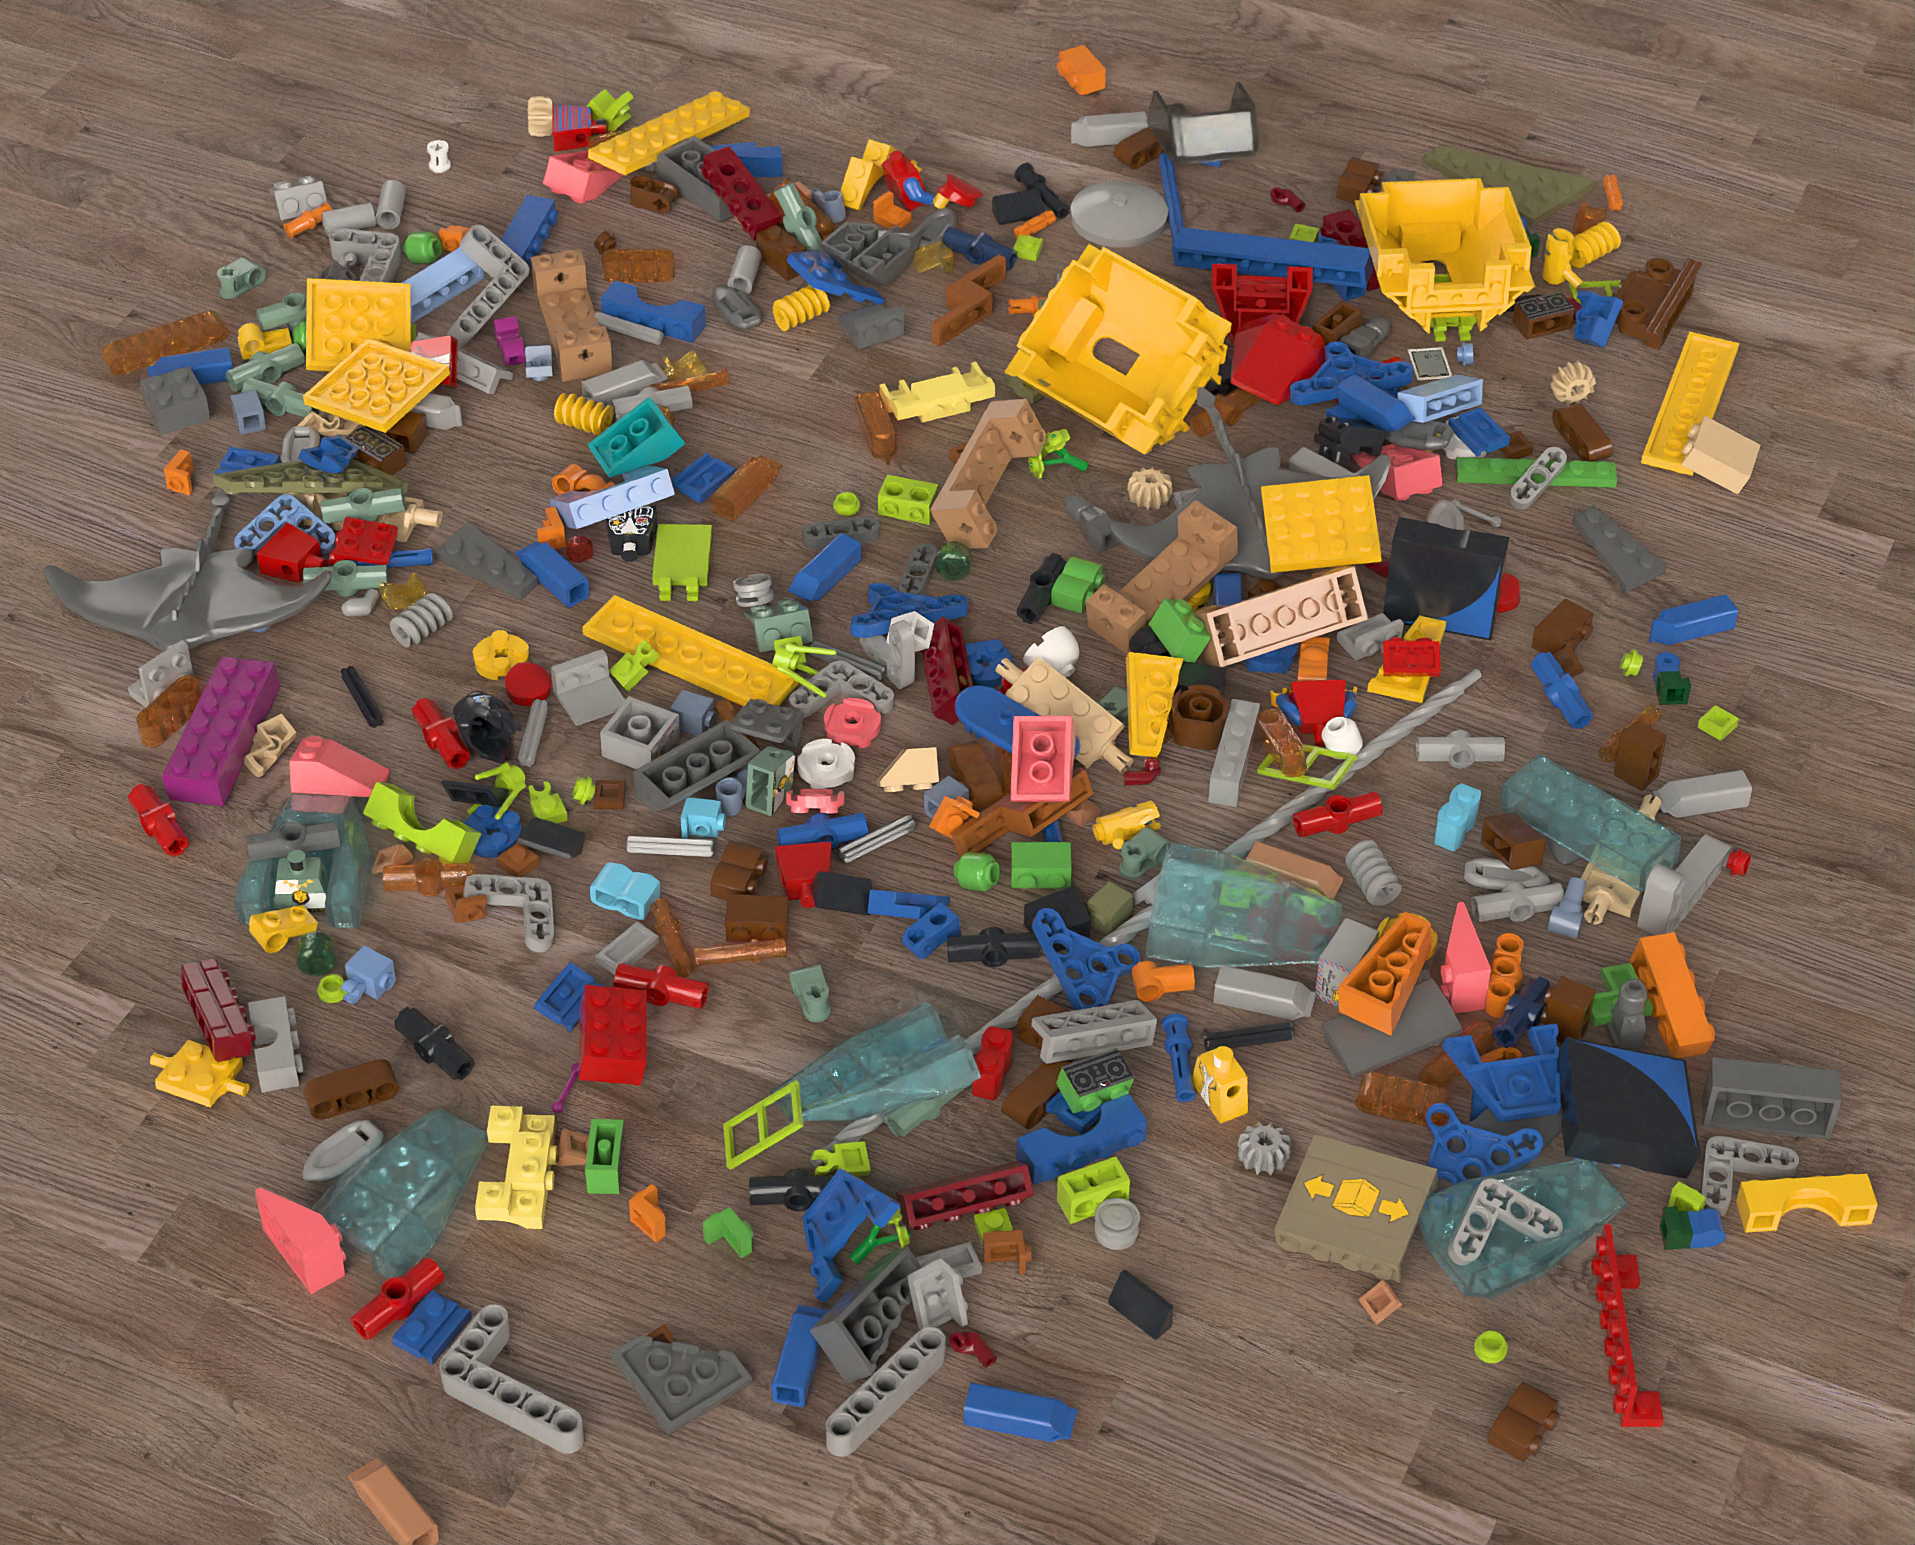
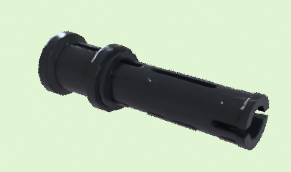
M1023 163L1016 169L1014 173L1015 179L1019 183H1023L1026 186V190L1037 188L1041 194L1042 202L1059 219H1063L1069 214L1068 210H1070V207L1047 186L1045 177L1037 174L1030 163Z

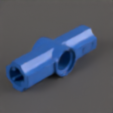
M1542 652L1535 656L1534 660L1530 663V667L1544 686V692L1555 708H1559L1572 729H1582L1587 726L1594 716L1580 696V691L1569 673H1564L1551 652Z
M820 813L810 817L805 824L776 829L778 846L831 842V850H833L839 842L855 840L868 834V828L864 813L836 818Z

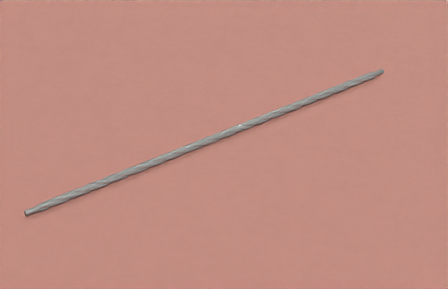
M1473 669L1459 681L1447 685L1429 698L1423 705L1399 720L1393 727L1369 742L1355 754L1358 756L1357 760L1337 787L1350 779L1358 769L1366 767L1381 756L1386 748L1394 746L1408 736L1416 726L1424 724L1439 713L1446 704L1452 703L1462 696L1466 688L1482 677L1481 672L1478 669ZM1344 762L1320 779L1331 781ZM1311 785L1303 793L1286 803L1273 815L1256 825L1242 838L1226 847L1211 861L1195 870L1203 883L1213 880L1228 869L1235 860L1247 855L1256 841L1262 843L1266 837L1277 833L1292 821L1293 813L1308 810L1320 801L1327 792L1332 791V789ZM1150 904L1097 943L1108 948L1119 944H1126L1139 931L1148 928L1161 917L1153 905ZM1093 961V962H1092V966L1095 967V966H1097L1100 962H1099V961ZM1066 969V974L1071 979L1080 977V974L1075 969ZM1056 974L1022 997L1015 1005L988 1022L980 1031L972 1034L954 1047L944 1057L920 1072L909 1083L890 1094L875 1108L856 1119L822 1149L832 1153L831 1149L834 1144L858 1142L864 1134L875 1130L885 1122V1115L914 1093V1086L917 1082L923 1079H932L951 1063L963 1065L971 1055L980 1051L982 1035L989 1026L1003 1029L1012 1028L1018 1024V1018L1037 995L1051 1000L1063 991ZM810 1157L811 1163L816 1168L824 1163L822 1160H812Z

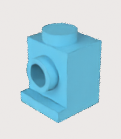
M687 797L681 815L682 838L688 839L689 835L718 838L719 831H724L726 825V814L722 813L721 801Z

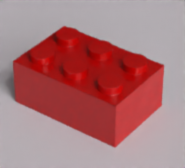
M585 984L579 1014V1080L641 1086L647 1063L646 990Z

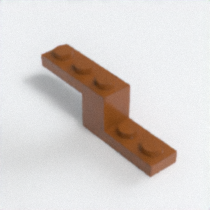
M999 254L946 287V307L951 309V311L932 322L933 344L938 347L942 346L992 314L993 294L988 289L1006 279V258Z
M1078 767L1073 770L1070 802H1011L1010 792L982 811L978 819L973 817L950 834L958 857L961 858L966 852L981 851L1008 831L1032 837L1094 794L1086 769Z

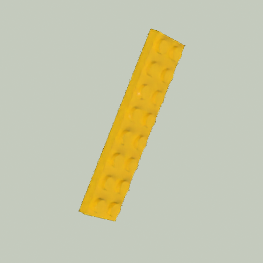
M712 91L703 97L679 106L675 110L664 113L662 116L649 120L647 123L589 149L588 158L618 173L627 175L657 161V154L693 136L701 140L749 117L750 108L741 104L738 100H732L723 96L720 92Z
M1689 332L1642 455L1641 463L1693 476L1694 471L1682 466L1685 456L1682 450L1690 439L1687 437L1692 425L1694 423L1699 424L1704 416L1713 420L1737 355L1739 343Z
M616 595L582 627L584 636L625 654L629 651L634 655L638 645L646 640L652 646L650 650L654 649L660 655L654 663L649 665L741 706H745L750 699H760L768 704L779 706L799 685V682L777 671V667L772 666L769 662Z

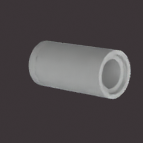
M389 180L382 185L375 220L384 229H394L400 223L406 188L399 181Z
M370 202L321 213L327 237L335 229L361 230L376 226L375 215Z
M745 245L739 248L727 283L729 287L736 288L746 295L752 290L762 259L761 252L756 247Z

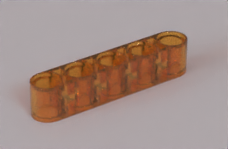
M212 310L204 311L111 342L103 347L101 356L114 375L120 376L154 365L161 357L186 354L220 343L227 337L228 328L217 312Z

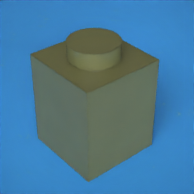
M1109 881L1088 901L1087 912L1091 919V925L1107 934L1114 932L1132 915L1133 894Z

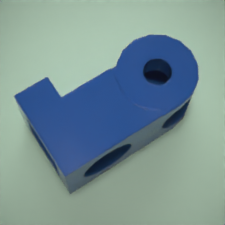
M940 902L905 931L902 937V944L916 957L924 959L936 947L946 942L947 936H961L959 917Z

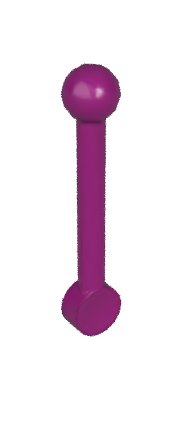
M579 1063L571 1065V1075L558 1101L552 1104L553 1112L560 1113L563 1111V1103L576 1077L579 1076Z

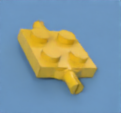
M187 1040L173 1057H167L154 1052V1055L150 1058L151 1065L163 1068V1071L155 1079L156 1089L212 1107L216 1100L226 1092L230 1091L245 1097L249 1091V1084L235 1080L236 1075L243 1068V1059L233 1056L231 1060L217 1062L214 1060L209 1046Z

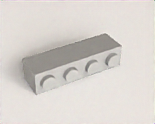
M1232 699L1210 777L1208 802L1237 807L1258 729L1260 703Z

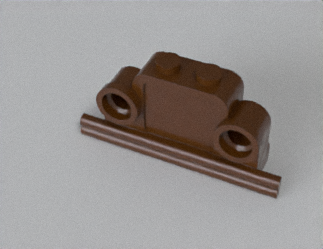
M1653 258L1646 263L1645 272L1632 271L1626 280L1622 279L1617 294L1613 293L1612 297H1617L1623 301L1615 321L1618 324L1619 331L1625 335L1643 340L1647 347L1660 350L1693 295L1696 275L1702 263L1693 259H1687L1683 268L1679 270L1674 268L1673 264L1666 259Z

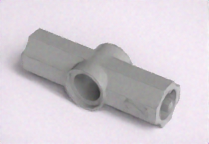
M689 386L659 391L654 387H647L636 396L611 401L614 408L613 416L615 422L649 396L664 414L693 407Z
M1456 730L1448 734L1447 737L1416 738V761H1449L1451 766L1455 768H1466L1474 761H1504L1505 757L1504 737H1471L1466 731Z
M1512 883L1504 887L1501 892L1473 896L1471 898L1472 915L1475 922L1510 917L1514 922H1524L1530 919L1534 913L1553 910L1554 905L1558 906L1559 902L1563 900L1564 890L1561 883L1526 888L1522 883Z

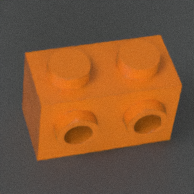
M1085 45L1059 52L1058 73L1068 81L1069 85L1080 96L1105 89L1106 68Z

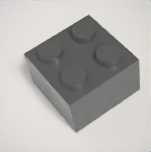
M190 366L139 381L144 405L160 435L210 421L206 395Z

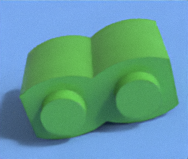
M1071 556L1052 588L1051 605L1082 614L1086 610V600L1105 582L1106 576L1102 574L1103 565Z

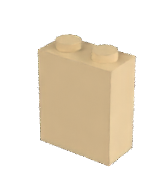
M1704 416L1700 423H1694L1688 432L1687 437L1690 439L1682 450V453L1685 454L1682 466L1738 494L1751 476L1760 444Z

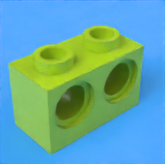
M887 474L878 494V515L930 525L933 518L930 509L938 497L939 484Z
M1115 1156L1058 1176L1057 1202L1069 1223L1072 1224L1095 1216L1098 1206L1106 1200L1122 1198L1129 1201L1130 1179Z

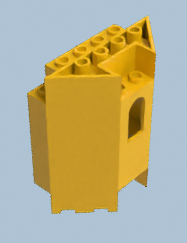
M1481 178L1382 182L1381 192L1360 193V200H1354L1382 293L1397 303L1399 308L1411 319H1415L1422 325L1428 334H1430L1431 318L1475 316L1481 332L1488 326L1487 323L1497 314L1501 315L1515 303L1514 300L1524 291H1530L1535 286L1529 271L1531 245L1509 187L1484 188ZM1429 260L1442 262L1446 267L1450 282L1434 283V264L1423 262Z
M1088 244L1078 261L1073 260L1065 268L1061 279L1055 288L1049 292L1048 298L1041 309L1035 313L1032 323L1021 334L1016 345L1019 350L1004 373L1012 377L1017 376L1028 387L1038 391L1045 397L1145 455L1151 452L1155 444L1163 445L1174 439V434L1178 431L1187 432L1191 429L1183 419L1197 399L1198 388H1204L1209 380L1218 385L1221 383L1222 377L1218 375L1219 365L1225 362L1227 345L1224 344V339L1231 331L1232 323L1209 311L1199 299L1103 247L1099 250ZM1111 338L1140 355L1126 376L1094 357L1093 350L1099 340ZM1041 378L1051 385L1046 387L1037 380Z

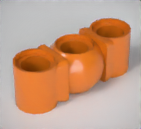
M570 464L552 480V487L558 495L573 490L591 492L605 489L615 484L612 481L606 483L599 475L588 474L589 471L583 470L576 464Z
M1316 636L1301 641L1297 682L1326 680L1330 638Z
M1505 933L1498 937L1493 960L1489 963L1491 973L1484 1010L1495 1018H1502L1509 1000L1523 981L1520 963L1524 943L1518 935L1513 933Z

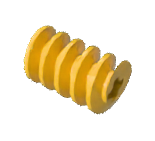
M1600 222L1596 226H1592L1590 229L1573 237V257L1570 260V264L1576 268H1583L1592 261H1596L1599 257H1603L1605 254L1617 249L1621 244V238L1617 229L1608 222Z
M808 285L806 288L803 287L799 291L776 300L773 304V316L778 327L782 331H787L789 327L794 328L798 323H804L806 319L811 320L814 318V315H821L822 311H829V299L824 291Z
M562 393L554 409V417L557 423L566 424V426L575 427L579 430L583 429L588 433L593 432L594 435L598 436L610 427L614 414L613 406L607 405L605 407L602 402H598L595 406L594 400L589 399L586 402L585 397L580 396L577 399L576 394L573 393L568 398L566 393Z

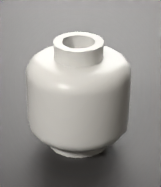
M1333 718L1328 721L1322 730L1321 736L1326 749L1357 754L1362 748L1363 740L1358 727L1349 718Z

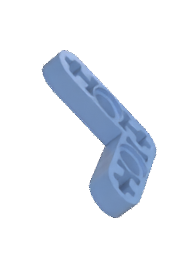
M284 494L276 498L235 537L234 544L236 549L252 550L254 556H256L257 552L286 523H289L318 541L317 531L322 538H328L329 543H320L319 541L321 554H330L331 550L335 549L336 535L329 526L294 496ZM291 505L292 509L290 511L282 510V506L289 507ZM310 519L313 521V524L309 529L303 530L298 527L300 521ZM265 521L275 523L270 531L260 530V525ZM244 541L248 543L252 542L253 545L251 547L243 546L242 543Z

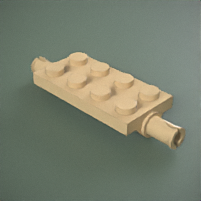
M300 493L292 496L302 504H306L307 508L324 522L321 501L349 497V494ZM405 497L406 511L378 515V518L374 521L396 525L398 527L396 541L406 542L414 526L417 524L439 528L442 522V511L424 509L422 499ZM303 519L304 525L312 526V520ZM344 521L326 525L332 530L341 531Z
M1038 656L1025 672L1010 662L1008 658L1001 661L1004 667L998 664L995 670L996 673L1012 684V687L1005 693L1007 697L1041 716H1072L1075 724V735L1081 745L1079 754L1074 760L1085 769H1088L1098 759H1105L1122 774L1127 771L1125 764L1129 768L1131 767L1134 760L1116 747L1115 742L1117 735L1124 728L1123 723Z
M1646 795L1639 810L1629 816L1615 813L1581 877V879L1587 882L1582 901L1590 903L1584 913V917L1589 923H1591L1594 915H1597L1594 924H1600L1607 910L1630 918L1652 869L1658 863L1669 841L1671 833L1660 829L1655 822L1654 817L1662 805L1661 800L1657 796H1655L1652 804H1650L1653 795Z

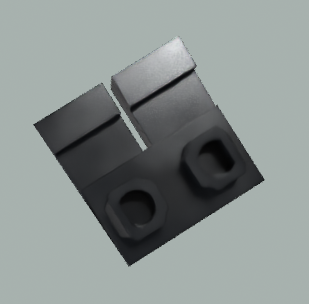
M1326 416L1318 425L1319 434H1315L1314 442L1320 444L1319 455L1340 466L1348 467L1351 454H1359L1360 450L1373 456L1381 455L1386 430L1360 419Z

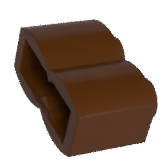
M1351 157L1338 182L1336 198L1355 203L1354 200H1360V193H1374L1375 185L1379 186L1382 178V171H1379L1380 164Z
M730 840L711 878V896L728 901V894L755 895L758 886L757 879L759 876H764L768 865V859L764 858V849Z
M1522 1382L1494 1421L1490 1429L1488 1443L1522 1462H1525L1530 1454L1536 1456L1544 1442L1543 1434L1546 1430L1552 1432L1561 1415L1557 1412L1559 1401Z

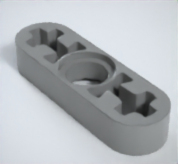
M1558 447L1546 449L1512 487L1509 495L1510 504L1518 510L1529 508L1564 469L1567 460L1566 453ZM1555 457L1559 459L1558 462L1555 461L1549 469L1546 468L1548 466L1550 459H1554ZM1534 473H1539L1544 476L1545 481L1543 483H1535L1531 480L1530 476ZM1526 487H1528L1529 491L1526 498L1518 499L1517 495L1523 494Z

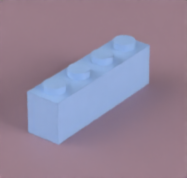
M461 247L402 282L410 284V324L484 279L483 269L462 251Z
M1454 375L1398 392L1397 399L1406 405L1411 415L1415 416L1413 421L1424 423L1481 405L1483 379Z

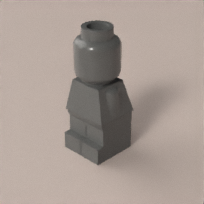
M1384 316L1374 317L1365 326L1351 330L1348 336L1344 335L1340 342L1345 343L1352 354L1370 359L1377 344L1389 334L1391 322Z
M1072 493L1066 497L1064 505L1066 506L1067 514L1077 523H1080V528L1086 541L1099 553H1103L1121 544L1110 531V522H1113V520L1106 511L1093 506L1083 495Z
M1630 979L1621 986L1617 1002L1610 1011L1612 1018L1611 1022H1606L1605 1031L1612 1046L1628 1049L1643 1046L1647 1028L1642 1011L1647 1000V990L1643 982L1638 979Z

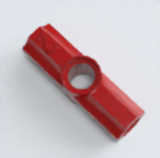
M426 697L417 700L415 706L411 708L412 716L421 727L428 747L431 750L436 749L448 768L452 767L457 770L465 767L466 762L470 760V752L460 739L453 719L445 717L434 700H429Z
M141 783L134 786L131 793L128 794V800L138 814L149 838L154 837L166 855L176 857L183 854L186 847L189 846V841L178 825L171 806L167 802L162 803L150 785L146 786Z
M1369 792L1351 798L1333 795L1327 799L1326 805L1293 813L1292 821L1298 837H1306L1324 831L1341 834L1349 829L1350 824L1381 816L1383 814V807L1377 792Z
M619 963L613 981V986L616 988L646 990V1000L655 1006H666L669 1002L701 1009L706 1004L709 992V983L680 977L675 970L663 965L656 966L654 970Z
M430 1257L428 1259L423 1258L401 1277H392L382 1284L381 1293L350 1317L351 1325L364 1340H371L394 1320L399 1321L408 1318L413 1313L414 1304L444 1280V1273Z

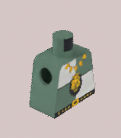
M767 746L748 763L746 808L769 816L775 813L786 797V792L790 791L793 785L796 756L792 751Z
M293 850L287 855V858L278 860L274 911L304 905L309 912L332 911L334 886L321 858L306 857L303 851Z

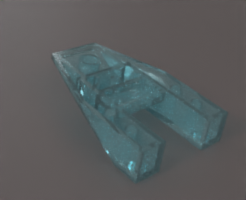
M292 793L267 832L279 831L280 827L288 822H298L303 826L337 822L341 847L308 852L306 857L321 858L330 877L324 904L329 927L359 928L372 859L357 797ZM283 856L250 862L249 859L239 878L234 900L239 925H249L251 915L273 910L278 860L284 858Z
M925 1002L843 1041L769 1093L772 1095L791 1082L798 1080L800 1083L803 1121H848L869 1118L873 1115L952 1092L956 1089L966 1088L973 1081L981 1078L970 1046L959 1034L947 1039L938 1012L928 1002ZM790 1092L775 1101V1103L788 1120L792 1122L794 1118Z

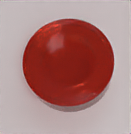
M584 536L573 537L566 543V555L573 562H586L593 556V543Z

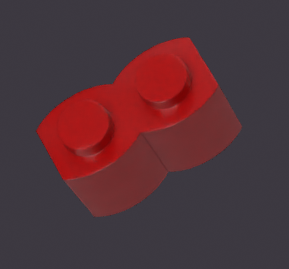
M989 1026L984 1031L981 1038V1050L977 1052L972 1062L973 1096L993 1101L1000 1096L1004 1086V1076L1009 1072L1012 1065V1030Z

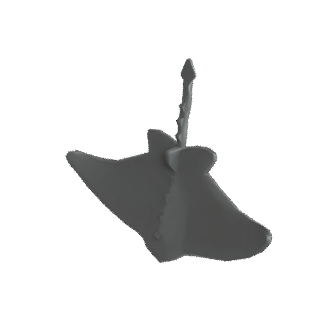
M1199 387L1197 390V405L1206 409L1213 423L1219 444L1229 463H1203L1188 468L1190 479L1200 489L1165 520L1145 527L1119 521L1110 522V531L1117 541L1143 558L1153 561L1178 537L1177 516L1194 500H1197L1237 527L1238 554L1220 571H1232L1255 578L1277 580L1287 571L1271 573L1261 486L1369 475L1374 500L1384 484L1391 464L1390 458L1386 454L1379 455L1375 460L1354 474L1337 477L1280 469L1281 452L1277 447L1264 448L1240 461L1239 452H1236L1232 446L1226 426L1215 406L1216 397L1203 387Z
M223 489L219 490L210 502L214 506V513L211 516L210 525L207 526L204 540H197L196 552L175 547L163 548L159 552L161 565L110 581L84 582L56 566L47 565L44 567L47 584L68 609L93 624L137 637L162 652L182 640L187 643L188 650H191L219 638L265 628L294 616L304 610L323 593L332 579V573L328 570L324 571L301 586L280 585L244 569L253 560L254 552L252 550L240 548L213 552L215 540L221 528L224 509L230 503V499Z

